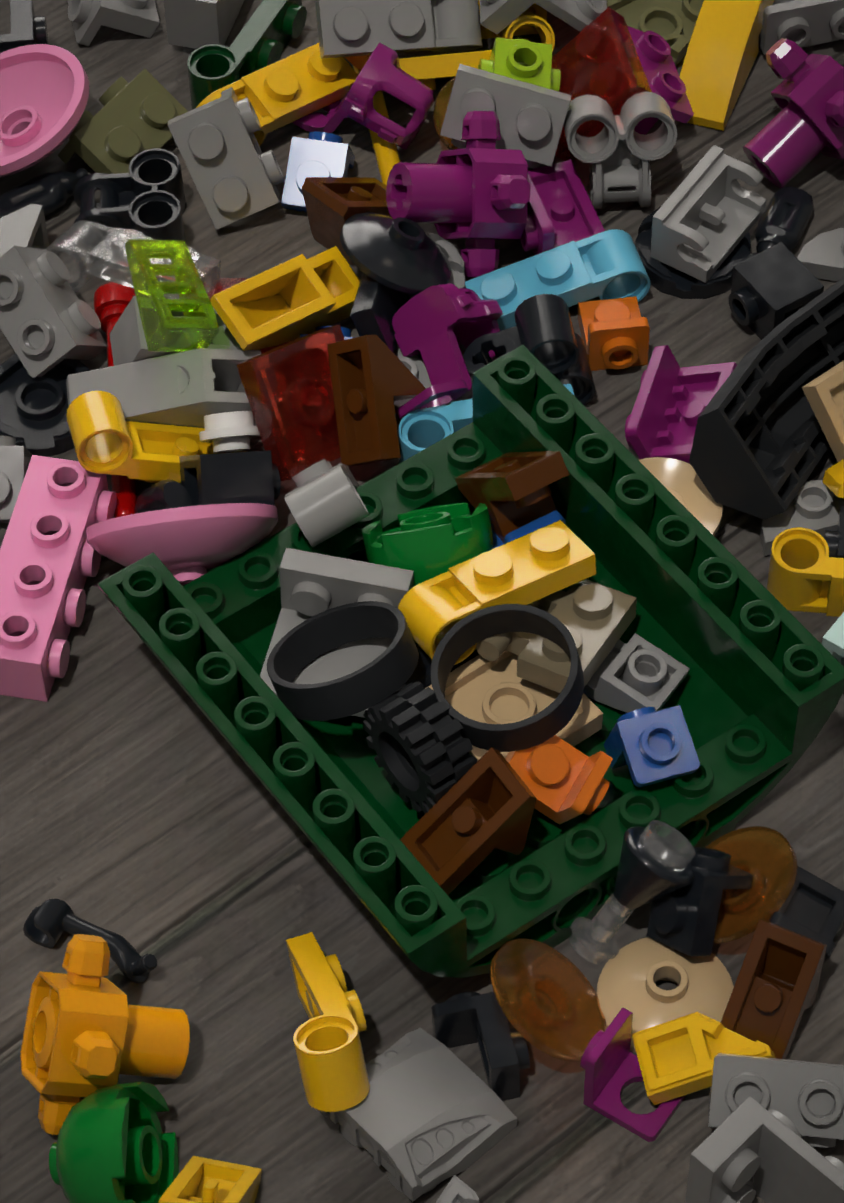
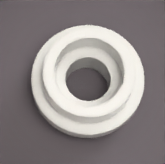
M234 411L203 416L205 431L199 432L200 442H212L213 453L250 450V439L262 436L261 426H254L253 411Z

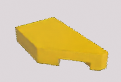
M699 1012L632 1034L647 1097L653 1105L711 1087L714 1057L718 1053L776 1058L769 1045L758 1040L756 1042L725 1028L722 1023Z

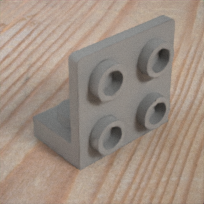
M286 548L280 565L282 608L260 677L277 696L267 672V660L272 649L282 637L305 620L337 606L354 602L378 601L398 608L403 596L413 588L414 571ZM381 637L367 638L336 647L305 666L292 683H322L351 674L379 657L394 639ZM366 710L353 714L352 716L365 718L363 714Z
M750 1096L691 1153L685 1203H752L755 1195L759 1196L766 1203H844V1163L832 1156H822L801 1138L799 1130L787 1116L777 1110H766Z

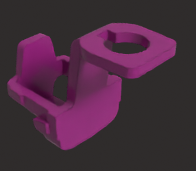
M379 42L341 102L339 100L322 108L329 112L327 116L318 112L308 114L292 123L309 132L332 133L344 118L347 119L349 117L377 133L378 137L390 143H397V146L407 150L420 131L433 105V90L404 72L399 66L397 52ZM377 91H385L416 109L406 128L386 118L374 109L373 96Z
M448 283L428 287L412 297L397 310L392 319V326L396 333L394 337L404 357L421 354L432 385L396 410L399 420H402L408 413L418 409L449 405L450 402H453L471 389L472 382L459 345L463 344L467 349L476 338L484 334L500 331L497 320L503 315V312L496 300H481L473 290L457 288L454 284ZM493 350L488 352L492 361L497 358Z

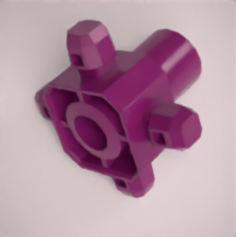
M784 38L777 41L765 54L767 64L777 78L784 79L771 92L775 103L781 111L743 147L744 153L752 164L771 183L780 189L791 181L820 152L824 156L837 159L844 158V67L829 55L812 53L808 56L799 45Z
M494 111L467 112L463 120L461 139L466 141V148L441 151L436 164L399 162L393 166L387 180V207L393 220L402 217L410 219L415 223H434L439 236L442 238L465 240V249L460 250L461 257L464 260V273L466 277H478L497 270L500 249H495V240L520 239L527 225V203L530 201L528 164L521 150L496 149V141L501 140L499 119Z

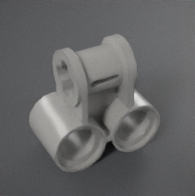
M641 92L634 94L626 100L621 108L620 115H613L612 108L606 100L599 96L587 94L576 97L569 104L563 127L570 152L580 161L589 163V191L594 209H601L604 203L638 202L641 207H650V161L661 159L670 153L676 144L678 135L668 103L656 93ZM654 117L662 120L661 126L654 133L644 135L634 131L638 122L644 118ZM597 120L605 124L602 131L593 137H582L576 133L579 126L586 121Z

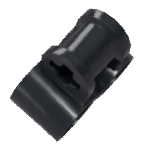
M159 148L144 150L135 155L130 161L129 173H94L79 179L75 185L74 200L80 208V215L74 221V237L80 245L95 251L134 247L137 258L143 264L157 268L172 266L183 258L187 249L182 218L186 208L181 165L179 158L173 152ZM96 190H100V203H96ZM99 221H104V234L99 233Z
M540 294L524 300L517 307L514 314L516 326L496 333L484 334L476 338L467 347L463 355L469 376L472 377L473 372L493 362L488 353L490 350L495 352L498 359L524 345L563 385H572L574 396L584 406L593 399L596 392L584 341L578 334L574 333L567 303L561 297L554 294Z

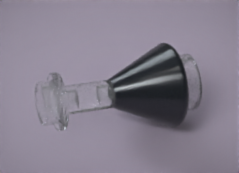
M658 820L651 821L646 828L635 826L625 831L614 892L592 920L577 917L571 924L573 934L570 936L569 942L582 958L594 964H601L605 958H615L619 953V946L614 936L636 908L692 883L694 874L690 861L695 856V850L688 839L672 826Z

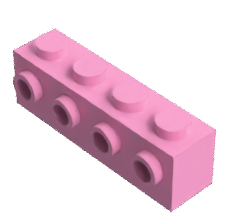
M32 455L0 548V695L48 702L55 678H63L66 674L70 657V644L67 640L71 626L80 627L83 621L86 606V593L83 590L87 577H96L101 561V554L87 543L86 528L92 524L114 518L117 505L116 492L108 491L106 474L90 472L83 468L79 461Z

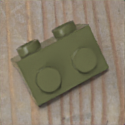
M145 68L129 83L121 76L98 99L104 105L100 111L93 116L87 109L84 110L79 123L68 137L69 142L58 154V157L66 164L78 154L96 173H129L130 161L135 155L148 149H162L173 138L168 127V120L188 112V110Z

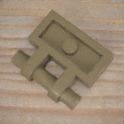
M585 579L571 585L567 592L557 591L528 604V606L550 613L569 630L579 654L585 687L636 617L637 598ZM508 632L488 637L476 644L478 653L489 661L499 659L505 650L519 655L517 657V677L561 693L569 677L571 667L569 656L556 643L540 635L526 632Z

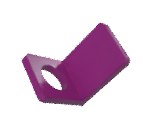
M622 1008L605 1032L600 1030L593 1036L583 1053L580 1067L585 1069L583 1104L642 1139L653 1142L671 1119L686 1095L663 1102L655 1111L648 1114L633 1113L622 1104L620 1095L623 1089L631 1083L644 1082L638 1058L630 1052L633 1013Z

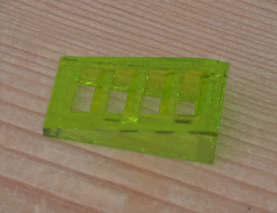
M128 239L124 247L148 351L183 352L198 348H208L219 333V327L213 306L185 240ZM149 258L171 259L172 264L150 263ZM156 276H175L176 281H158ZM164 294H179L180 299H165ZM171 311L183 312L184 316H172Z

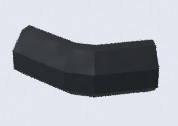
M844 278L776 326L742 358L698 417L689 462L716 503L764 520L781 514L789 507L824 453L830 447L802 387L844 360Z

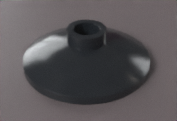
M358 213L349 217L341 229L340 241L348 258L367 276L390 289L405 294L417 295L428 287L447 284L451 277L450 263L442 249L425 234L421 226L410 219L399 217L393 220L391 216L381 213Z

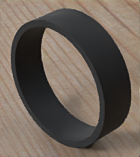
M378 601L354 602L321 612L289 631L272 649L267 660V672L278 698L295 718L306 721H327L359 713L391 696L413 674L417 667L419 653L405 617L397 607ZM381 637L394 639L379 657L351 674L322 683H292L305 666L336 647L367 638Z
M495 605L466 616L456 623L442 638L431 663V684L433 691L436 693L437 702L443 699L450 707L448 714L451 719L458 718L463 727L459 730L462 737L469 738L473 746L489 750L492 747L500 752L519 751L539 745L552 738L572 719L580 705L584 690L583 670L571 633L561 621L550 613L528 605ZM508 632L537 634L556 643L569 656L571 660L570 673L561 693L544 710L522 721L508 724L478 722L460 714L445 699L446 682L456 661L470 647L488 637Z

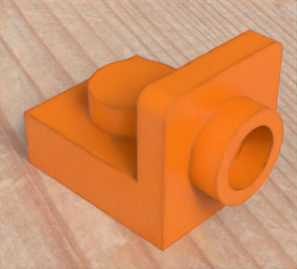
M637 296L578 302V323L591 371L625 369L648 365L650 328L648 319L641 317Z
M557 735L531 748L511 751L505 758L537 798L534 808L559 825L582 813L587 816L590 815L600 804L610 785V782L603 777L613 760L612 757L603 751L588 757Z

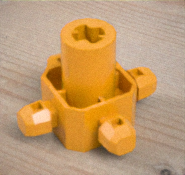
M75 934L67 945L62 964L67 974L39 971L31 987L20 1051L22 1075L40 1093L38 1119L41 1128L51 1135H58L70 1109L82 1100L80 1097H87L95 1090L116 1085L119 1074L177 1079L181 1075L188 1057L190 1027L185 1011L174 1008L128 1004L127 995L108 978L104 977L109 974L110 950L107 941L95 935Z

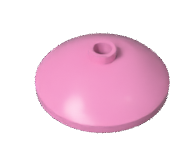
M33 44L16 47L0 53V177L23 171L48 157L67 140L79 123L89 97V80L79 60L68 50L54 45Z
M260 503L209 504L148 511L116 517L90 525L86 528L87 543L99 554L125 567L154 552L179 583L186 585L206 574L207 569L218 567L261 542L277 524L278 514L275 506Z

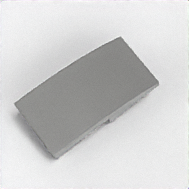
M635 633L627 644L618 640L584 687L583 693L597 702L627 713L644 707H655L656 711H659L686 678L690 668Z

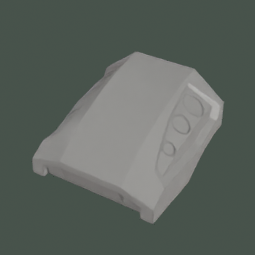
M422 1028L405 1034L385 1052L365 1064L370 1090L367 1097L361 1103L338 1112L320 1111L325 1117L330 1114V1119L335 1124L339 1123L341 1134L349 1143L365 1148L374 1157V1162L378 1166L382 1165L387 1169V1176L391 1184L397 1190L403 1192L412 1202L422 1194L433 1190L445 1179L467 1170L517 1127V1117L497 1094L451 1050Z

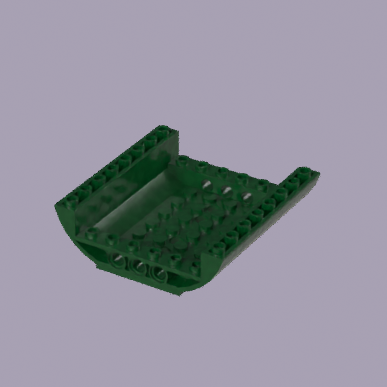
M524 345L472 373V423L355 488L369 516L313 548L296 522L185 586L179 583L154 552L98 583V588L406 956L422 971L439 977L465 978L491 973L517 963L523 968L620 906L621 903L614 896V887L624 833L631 827H644L659 833L678 847L686 857H689L691 848H710L735 832L736 824L770 793L812 744L836 708L844 692V666ZM560 451L569 475L549 484L552 491L551 497L557 511L566 520L565 525L595 553L596 575L587 579L637 598L636 617L619 640L627 644L636 633L690 668L686 678L660 710L678 705L681 706L700 766L692 774L641 788L634 785L628 765L611 769V766H609L603 777L610 782L609 788L600 804L590 815L587 816L582 813L559 825L534 808L522 853L515 855L495 848L447 895L400 840L425 814L423 810L421 812L414 810L411 801L405 803L399 796L397 785L391 787L386 780L388 773L384 767H378L374 760L377 753L369 748L366 737L369 734L363 729V721L366 718L352 715L327 721H306L295 718L260 677L282 608L280 565L286 548L369 563L362 529L369 524L381 520L383 532L400 527L398 514L454 503H468L470 515H472L475 508L461 493L454 478L505 453ZM570 586L562 589V591L567 592ZM589 698L603 712L602 729L574 747L588 757L599 751L606 753L603 745L615 726L617 719L627 712L617 710Z

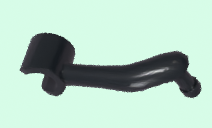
M46 900L41 906L35 907L24 923V935L34 943L47 948L54 947L63 932L72 935L85 934L102 937L107 941L110 957L120 971L134 983H143L148 978L150 971L154 970L157 966V959L154 955L145 954L140 956L123 936L75 916L71 907L63 900Z

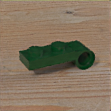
M263 0L230 47L220 44H208L195 49L187 60L192 109H195L203 99L214 91L279 61L283 50L290 40L298 38L304 29L307 10L306 7L302 6V0Z

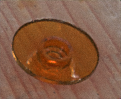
M751 826L740 828L717 838L705 847L731 855L730 865L754 875L751 889H723L713 943L734 941L754 932L759 919L768 921L775 911L778 912L793 888L797 875L796 853L792 845L781 833L768 827Z
M515 939L504 944L496 952L490 968L491 984L495 997L510 1023L528 1042L542 1052L564 1061H581L583 1053L593 1036L600 1030L604 1032L606 1030V1019L600 1008L599 998L587 978L567 957L539 941Z

